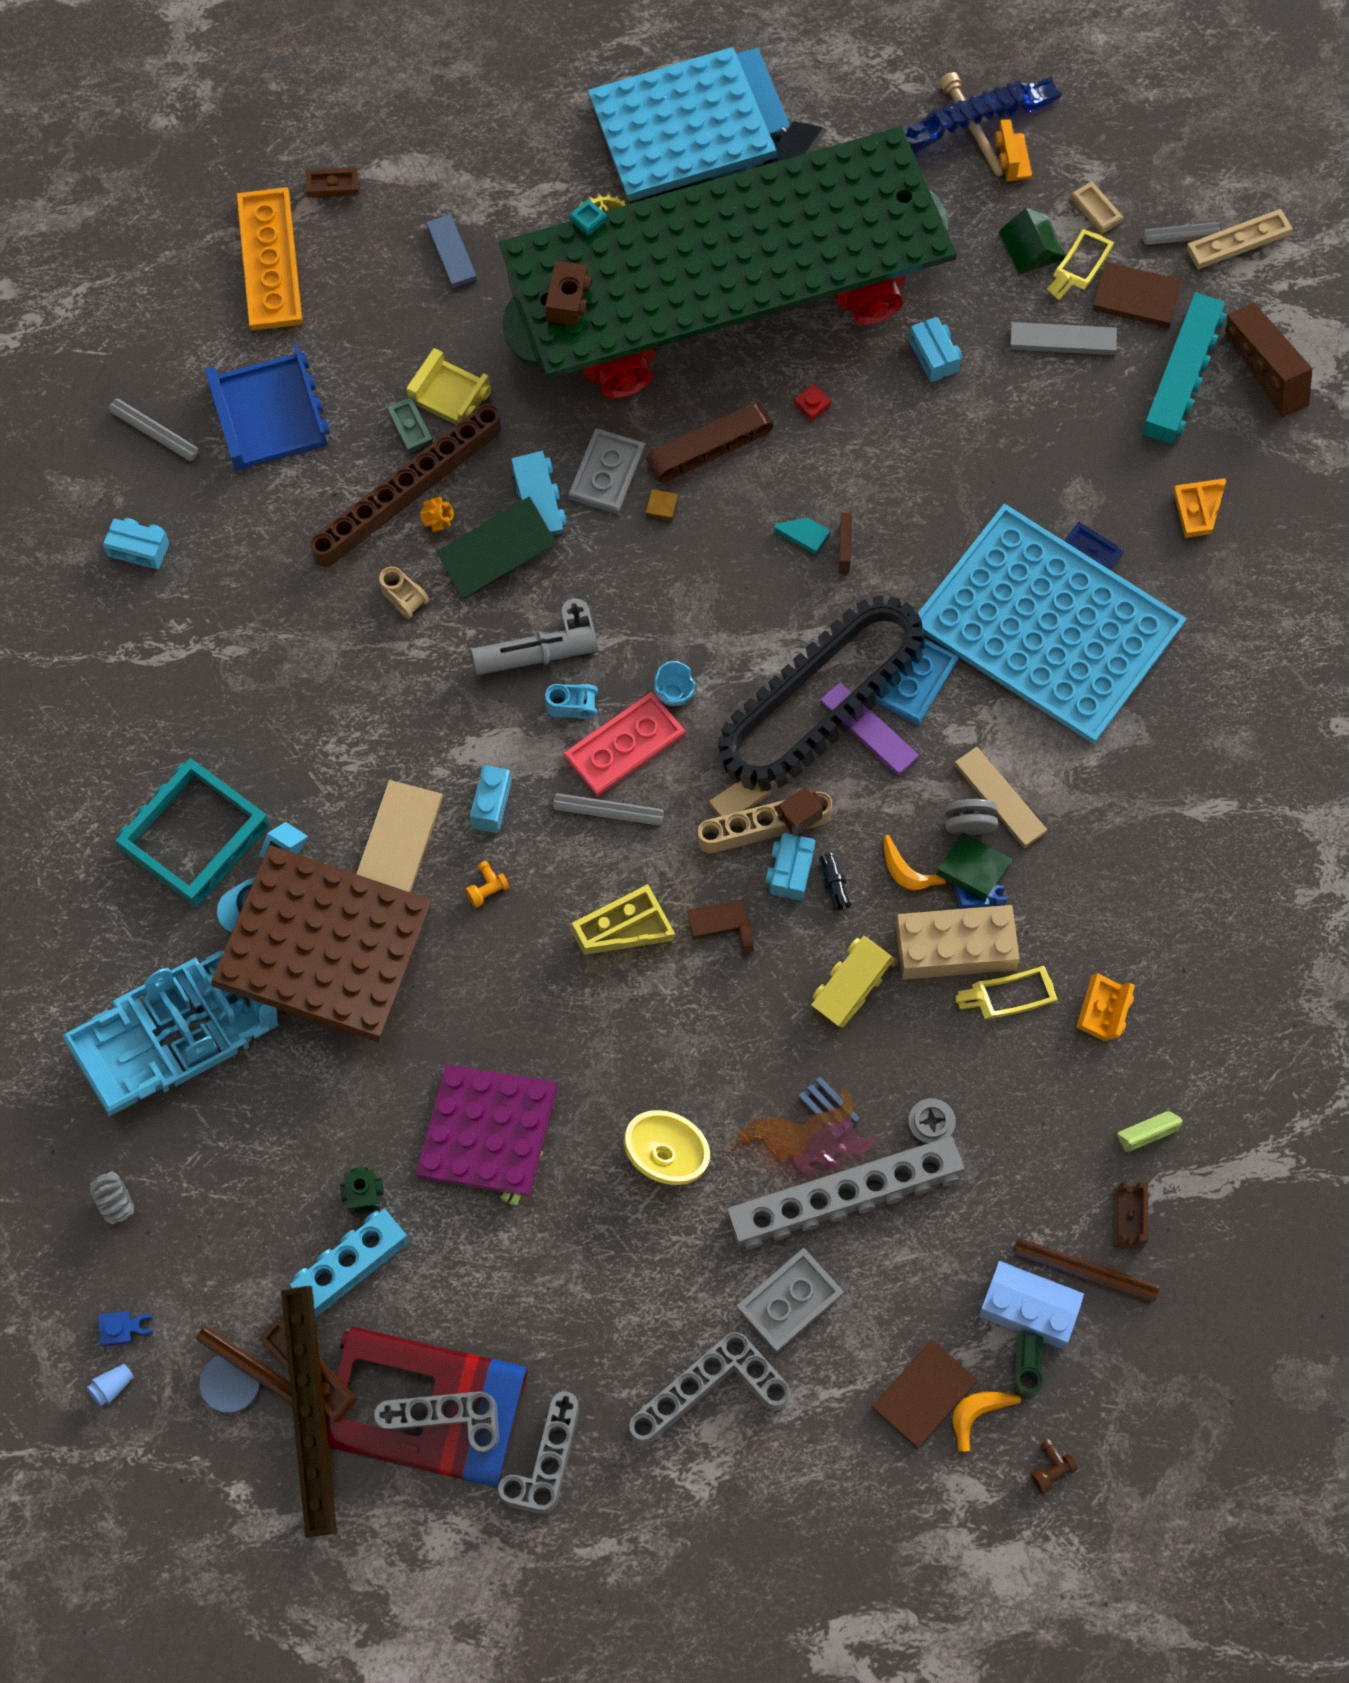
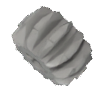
M111 1171L98 1176L96 1180L90 1182L92 1198L108 1223L113 1225L118 1221L122 1222L128 1216L134 1214L132 1198L119 1175Z

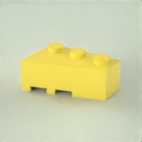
M648 884L571 924V932L584 955L673 941L675 936L671 925Z
M863 936L861 940L856 938L847 950L850 953L843 963L839 961L830 972L832 976L826 986L820 985L812 996L815 1000L811 1005L842 1028L864 1004L866 996L873 987L877 988L883 981L881 977L888 967L892 966L894 968L899 962L866 936Z

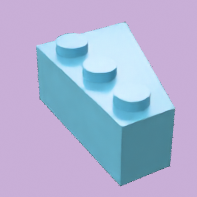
M543 451L511 458L510 470L515 478L516 491L520 501L530 496L552 535L562 534L563 526L567 525L563 509L558 510L556 500L560 499L557 484H551L549 474L553 473L550 458H545Z

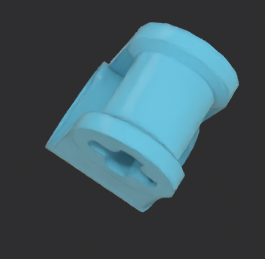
M553 684L548 687L545 693L546 712L555 718L593 719L597 716L598 712L595 708V696L598 694V688L591 684ZM554 698H560L564 700V702L556 704L553 703L551 700H553Z

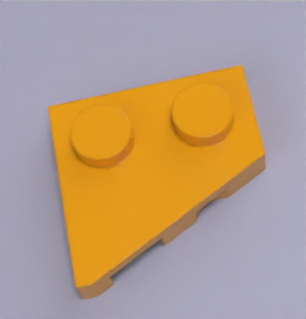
M1225 478L1174 486L1173 493L1185 538L1212 534L1226 484Z

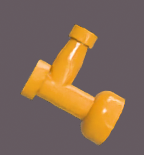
M483 861L478 865V869L483 874L487 884L479 888L475 885L465 888L466 894L475 909L484 903L485 897L501 889L505 891L510 888L503 873L496 876L487 861Z

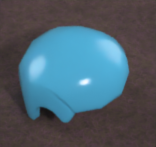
M668 661L659 667L654 677L653 688L659 701L665 705L681 706L691 700L696 683L693 681L691 669L687 665L679 661Z

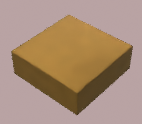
M652 489L646 517L672 522L678 494Z

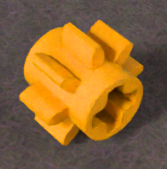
M441 496L423 502L425 507L422 508L420 517L425 526H432L433 532L451 526L450 521L454 517V511L449 502H442Z

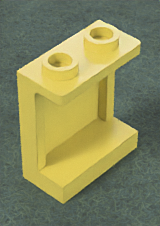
M433 348L408 385L407 393L408 398L411 397L416 406L457 425L478 409L482 400H487L491 393L489 375L483 373L481 378L460 369L444 361L443 352Z

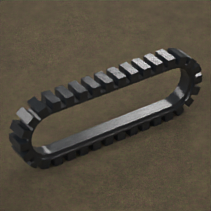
M883 596L873 597V606H869L866 599L857 603V614L849 608L842 614L844 624L837 619L830 625L832 635L824 631L818 636L820 647L811 642L805 648L808 658L799 653L793 659L795 669L787 664L781 670L783 681L776 675L768 681L771 692L763 686L756 692L758 703L750 698L743 704L746 715L739 709L731 715L733 725L726 722L721 729L723 737H719L718 740L722 764L726 773H729L730 779L735 783L741 780L743 787L754 790L758 782L761 791L771 790V781L773 780L778 788L788 784L785 774L789 773L793 778L798 777L802 773L800 762L806 767L810 766L815 761L813 751L820 756L827 750L825 739L833 744L840 738L838 728L845 733L852 727L850 716L856 721L860 720L864 716L863 706L870 710L877 704L875 694L882 699L889 693L887 683L895 687L901 682L900 672L905 676L913 671L912 662L919 663L923 656L922 649H925L922 620L918 613L915 614L914 608L907 602L901 606L900 599L891 596L887 605L884 603ZM880 621L893 622L903 628L906 632V639L900 649L780 759L769 765L755 766L744 762L739 757L738 750L743 739L864 628Z

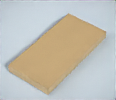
M389 780L357 875L411 893L443 800V794Z

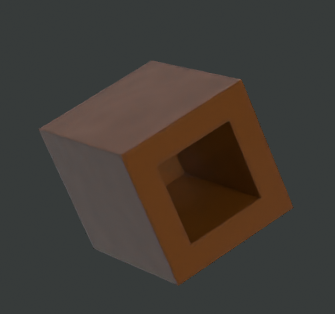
M804 787L778 805V817L795 837L822 819L824 804L818 794L815 792L811 793L807 787Z

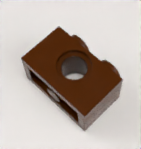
M555 261L545 306L547 322L579 326L581 316H585L587 311L585 294L590 293L592 287V276H588L587 265Z

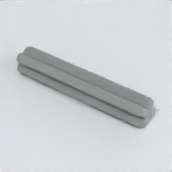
M1214 222L1145 229L1143 231V242L1146 245L1198 240L1220 232L1219 223Z

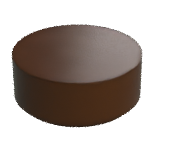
M740 924L739 938L741 950L743 953L754 952L751 924Z

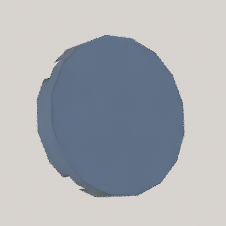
M219 1355L205 1365L200 1375L199 1388L203 1399L213 1410L222 1414L242 1412V1410L248 1406L250 1407L255 1402L260 1392V1382Z

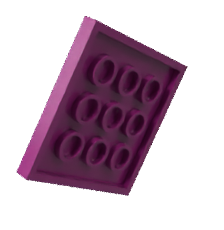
M446 1064L416 1172L418 1178L530 1197L558 1088L555 1081Z

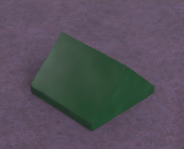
M1025 208L999 230V235L1018 275L1062 261L1067 256L1046 214Z

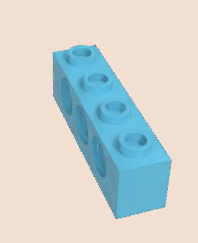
M385 1208L381 1212L375 1211L364 1220V1225L356 1232L351 1230L346 1233L340 1240L341 1244L333 1250L327 1249L317 1258L316 1264L309 1269L304 1268L293 1277L294 1281L290 1284L291 1288L312 1286L315 1318L410 1243L406 1233ZM371 1236H376L380 1239L379 1243L373 1248L364 1246L366 1239ZM353 1255L356 1257L355 1263L352 1266L344 1267L341 1265V1261L345 1256ZM329 1274L332 1276V1280L328 1285L319 1286L317 1284L318 1278L321 1275Z

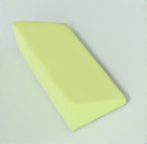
M1167 1111L1118 1132L1117 1136L1125 1152H1130L1177 1132L1183 1121L1181 1117Z

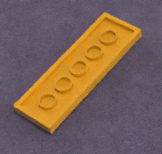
M289 188L237 193L250 330L303 325Z

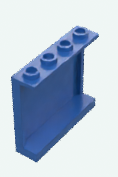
M297 344L293 345L295 354L217 375L215 366L205 369L235 471L328 445L325 435L330 434L326 418L320 419L319 413L323 412L319 396H313L312 391L316 390L312 374H306L305 369L309 368L305 352L300 354Z

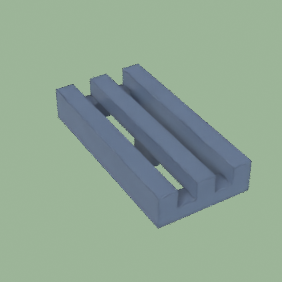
M821 1077L798 1096L803 1104L838 1140L860 1121L856 1113ZM818 1088L850 1119L849 1122L817 1090ZM810 1095H813L842 1126L840 1130L809 1098Z

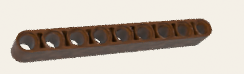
M490 404L480 406L318 532L310 542L315 562L324 567L333 565L494 439L501 431L500 415L497 407ZM486 420H493V421L490 422V423H485V422H484V421H486ZM465 436H473L469 439L464 438ZM448 451L453 452V453L448 454V455L443 454V453L448 452ZM426 467H431V468H432L431 470H428V471L423 470V469L426 468ZM406 483H411V484H412V485H410V486H408V487L402 486V485H404V484H406ZM385 499H390V500H391V501L388 502V503H383V502H382V501L385 500ZM365 515L371 516L368 519H361ZM345 531L350 532L347 535H340L342 532ZM322 548H329L327 551L324 552L319 551Z

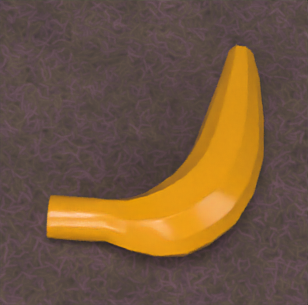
M890 835L884 836L883 845L886 864L897 884L908 890H920L929 886L945 884L946 880L936 874L923 875L911 869L901 857Z
M981 1392L964 1398L955 1408L952 1419L957 1435L958 1452L970 1451V1429L976 1418L989 1411L1021 1403L1020 1396L1001 1392Z

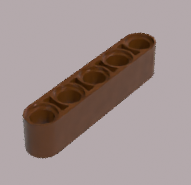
M755 402L652 450L646 456V461L658 481L661 483L667 482L767 435L773 429L774 424L761 403Z

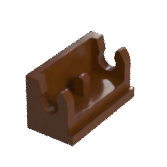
M1122 1182L1118 1188H1114V1247L1144 1249L1148 1242V1182H1139L1137 1186H1127V1182Z

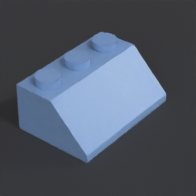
M999 1261L979 1317L1021 1334L1043 1337L1044 1343L1064 1350L1077 1319L1084 1293Z

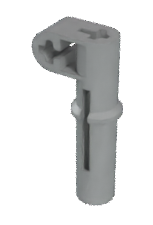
M576 598L567 600L563 604L562 631L547 634L540 631L537 632V636L471 648L475 675L543 663L545 666L553 660L598 652L595 630L587 603ZM574 616L579 620L578 628H574Z

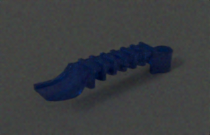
M1052 77L1029 84L1022 83L1021 81H1017L1014 84L1008 83L1005 87H996L994 91L988 93L985 91L982 92V95L976 97L974 95L970 96L968 100H958L953 105L947 104L942 109L938 110L935 108L921 121L903 127V130L916 157L919 152L937 140L942 139L946 129L953 134L956 132L958 125L963 129H967L971 120L975 124H980L983 116L988 120H992L995 113L1000 118L1004 117L1006 112L1010 116H1015L1020 103H1022V108L1025 112H1032L1056 101L1061 97L1062 93L1058 91Z

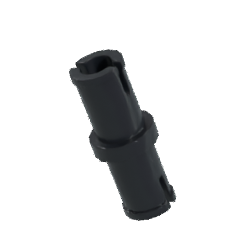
M826 853V860L823 855L819 857L825 877L823 881L824 887L829 890L834 911L845 910L843 904H845L847 909L851 906L845 887L846 877L841 874L836 853Z

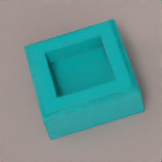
M587 199L569 214V220L589 236L607 221V214L591 200Z

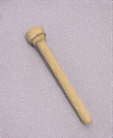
M951 72L944 75L939 80L942 91L948 94V96H952L994 174L1002 176L1004 168L1001 169L999 159L960 91L961 80L957 73Z

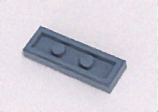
M451 214L426 222L452 289L477 281L475 271Z

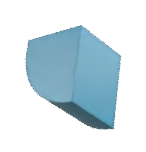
M285 822L267 833L259 856L264 858L269 845L299 854L308 836Z

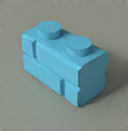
M937 317L911 326L908 334V341L931 382L957 373L960 367V360H962L960 348L957 345L953 346L950 341L951 333L946 324L942 325Z
M124 518V520L113 519L103 547L108 557L158 570L169 547V540L166 532L159 526H141L130 518Z
M487 765L482 766L480 780L470 813L472 828L493 833L500 832L512 784L510 770Z
M782 833L781 841L774 842L772 858H776L774 868H768L765 882L770 884L771 895L788 897L799 901L803 900L816 840Z

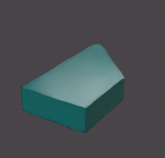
M809 518L777 523L774 526V532L814 555H817L831 533L830 530Z

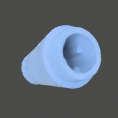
M123 1363L121 1366L92 1379V1383L86 1388L94 1401L101 1407L105 1403L110 1404L127 1386L129 1381L134 1379V1376Z

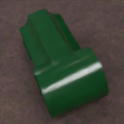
M1024 1334L1016 1336L1013 1390L1016 1395L1024 1399H1031L1036 1396L1043 1383V1337ZM1029 1376L1035 1381L1036 1386L1032 1389H1027L1020 1383V1378Z

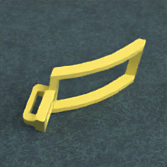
M1082 229L1073 247L1053 275L1056 279L1047 290L1059 300L1072 285L1085 290L1104 263L1114 242L1099 234ZM1086 234L1108 245L1089 276L1083 279L1063 269L1074 255ZM1067 281H1069L1068 284L1059 293V290L1065 285Z
M1044 966L1002 978L978 981L972 985L973 989L958 991V995L955 996L959 1009L980 1007L985 1019L1013 1015L1058 1001L1053 983ZM1041 974L1049 998L1014 1008L993 1010L985 987L1005 984ZM978 1000L976 1002L966 1003V1001Z

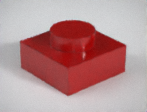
M812 384L794 398V405L812 422L831 407V400L815 384Z

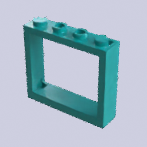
M190 758L185 764L177 767L173 777L167 784H163L157 789L155 797L148 805H143L138 810L136 818L130 825L124 826L119 831L115 841L121 852L197 909L271 825L264 812ZM196 776L250 818L190 885H187L134 843Z

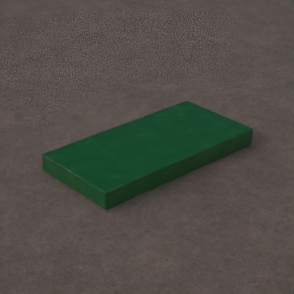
M529 496L439 549L436 553L461 597L466 599L556 546L557 542Z

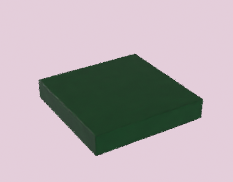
M962 833L938 867L936 875L986 901L1010 867L1012 859Z

